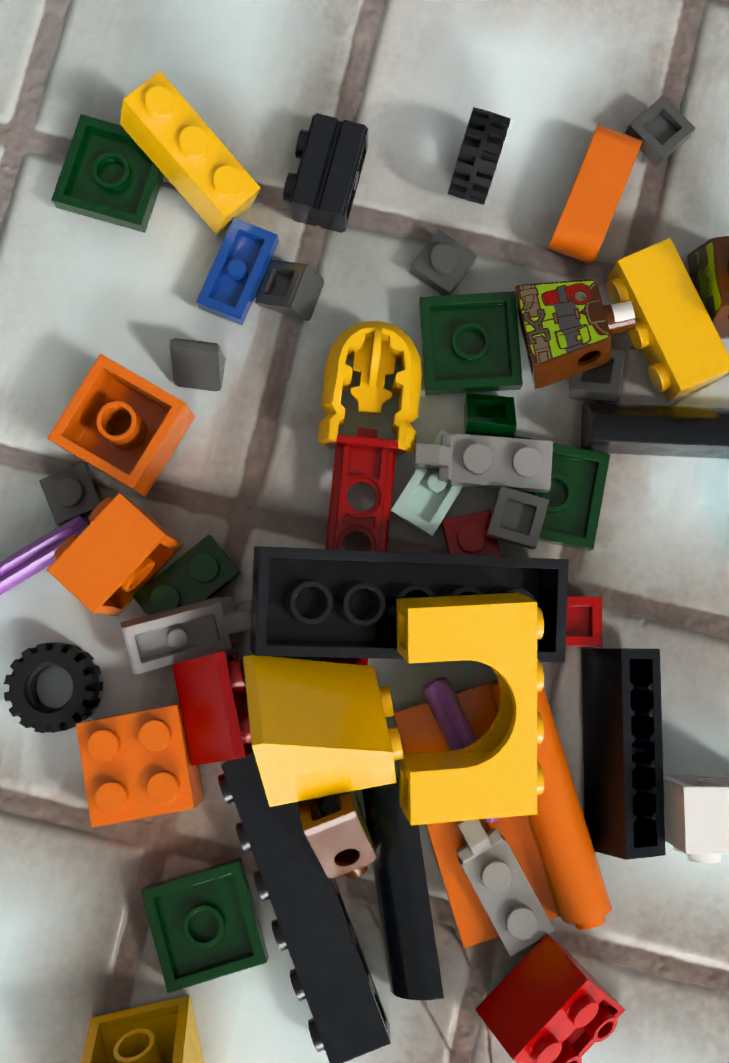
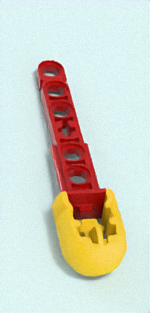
M361 322L342 332L330 347L325 363L321 408L327 416L319 422L317 441L322 445L335 449L325 549L342 550V542L346 535L351 532H360L368 537L371 546L370 551L387 552L396 455L411 453L415 450L417 432L410 423L418 418L422 380L421 358L412 339L399 327L385 322ZM354 359L353 370L361 373L360 386L351 387L350 392L358 402V412L380 414L382 405L392 398V394L398 396V409L391 425V431L395 434V440L379 439L377 437V429L358 428L356 436L338 435V429L344 425L345 408L341 404L342 391L350 389L353 374L352 367L346 365L347 360ZM395 364L399 365V372L396 374L391 391L384 389L385 376L393 375ZM363 483L373 489L375 502L370 509L357 511L350 507L347 502V492L355 484ZM323 657L325 662L368 666V658Z

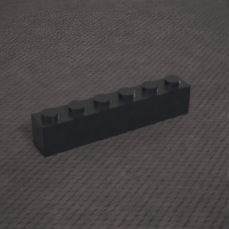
M254 751L245 758L225 761L221 764L224 773L218 775L220 789L227 804L234 802L239 813L241 822L236 823L237 835L245 853L252 851L259 870L255 871L253 875L260 898L263 902L271 901L277 919L271 922L276 943L281 951L289 950L295 968L290 970V979L295 995L299 1001L306 999L313 1016L312 1019L308 1020V1027L317 1052L325 1050L329 1063H344L391 1044L390 1024L336 879L326 876L303 831L298 803L293 802L269 807Z

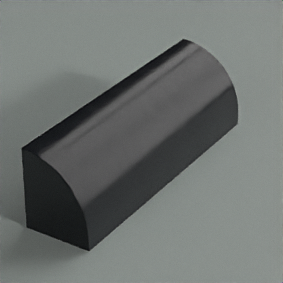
M585 402L582 405L581 448L610 454L729 459V409Z
M581 649L584 819L594 851L625 860L664 856L666 851L660 649Z
M396 778L397 783L362 789L367 826L377 856L373 862L390 990L395 996L408 1000L444 999L419 826L410 825L400 807L399 778Z

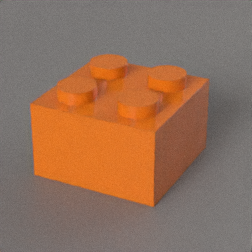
M100 354L47 439L146 498L196 416L185 402Z
M118 493L114 499L111 497L104 499L95 507L89 516V520L92 521L78 537L76 535L69 537L57 548L53 556L56 561L47 569L54 578L92 613L119 616L134 600L133 595L148 584L184 546L143 507L121 493Z
M180 703L76 724L91 828L194 809L204 800L199 765L191 764Z

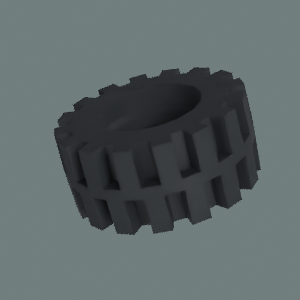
M473 107L448 190L449 195L484 205L511 118Z
M60 642L42 643L36 645L37 647L28 648L21 653L22 657L15 659L10 665L13 672L11 675H6L4 684L9 685V692H4L5 701H11L13 706L8 710L13 717L19 716L21 718L19 724L25 728L32 727L35 729V732L55 733L76 727L77 723L87 720L93 714L91 711L93 708L98 707L101 698H98L99 691L103 690V682H99L98 675L101 674V670L98 665L93 664L92 660L94 658L88 652H83L78 646ZM51 666L64 668L70 674L73 681V693L70 700L59 708L45 706L39 700L36 692L39 675Z

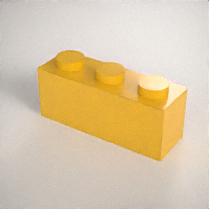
M161 71L123 99L120 125L216 235L227 228L233 218H239L252 206L260 186Z
M671 238L617 260L607 276L609 297L613 304L628 300L632 302L636 327L634 330L628 331L629 338L636 349H642L649 364V379L656 391L663 392L667 403L718 381L729 372V355Z

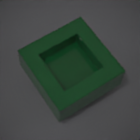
M466 393L464 404L465 434L514 438L517 426L514 397Z

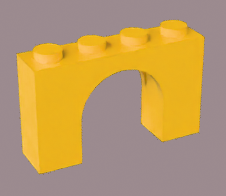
M522 593L396 599L397 652L408 664L460 660L481 662L491 667L500 689V704L497 716L489 730L479 740L458 750L403 754L404 759L399 760V802L410 825L537 815V795H541L544 790L543 772L540 764L537 762V744L542 743L544 738L542 716L537 711V692L542 691L544 686L543 667L540 660L537 659V639L543 637L544 618L541 609L537 607V601Z

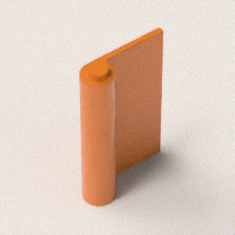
M497 679L455 692L477 740L489 730L497 716L500 704V689ZM543 686L542 691L537 692V711L541 714L544 724L543 741L537 744V762L542 768L544 790L541 795H537V815L502 817L493 822L479 819V822L486 833L496 827L500 835L506 839L549 920L560 917L568 924H575V927L579 930H588L602 925L605 922L604 916L610 913L612 906ZM428 701L394 711L393 718L399 730L404 754L451 751ZM456 823L426 824L463 948L465 949L499 937L458 861L460 857L456 850L466 845V842Z

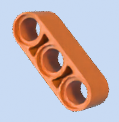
M601 124L597 125L548 249L592 266L640 150L642 140Z

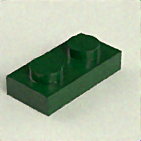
M207 535L136 592L133 598L147 615L208 600L239 576L241 572L213 537Z

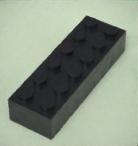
M254 546L250 650L255 656L404 659L397 652L396 599L522 593L537 601V607L541 609L544 618L543 637L537 639V659L540 662H565L569 559Z

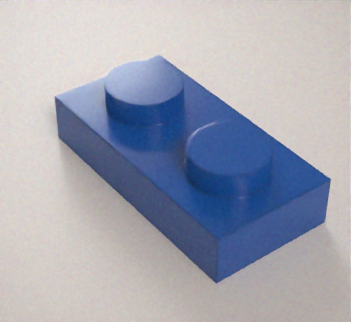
M233 218L196 301L199 309L243 325L279 243L278 235Z

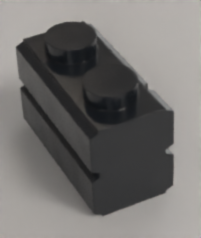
M316 113L312 117L309 130H300L295 157L301 160L297 174L288 173L283 192V200L289 202L291 219L312 226L319 225L321 228L343 233L346 231L368 150V128L364 124L347 120L339 121L335 117Z

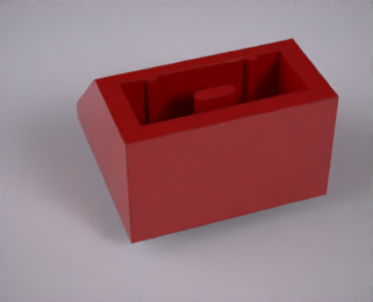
M223 651L172 664L191 764L199 765L245 758L252 753L244 663L239 658L238 651Z
M546 934L475 1009L512 1060L517 1063H582L581 1057L595 1042H601L613 1033L618 1023V1017L625 1011L619 1002L549 934Z

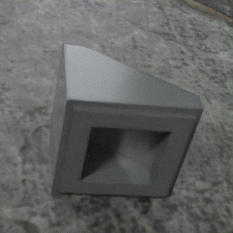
M271 260L255 303L287 316L309 321L323 288L324 280L308 264Z
M178 338L171 339L169 347L175 384L178 387L220 391L226 361L220 346L212 342Z

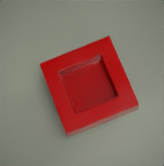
M490 509L442 520L441 525L448 554L501 556L497 539L485 536L491 517Z
M567 596L566 646L602 647V597Z

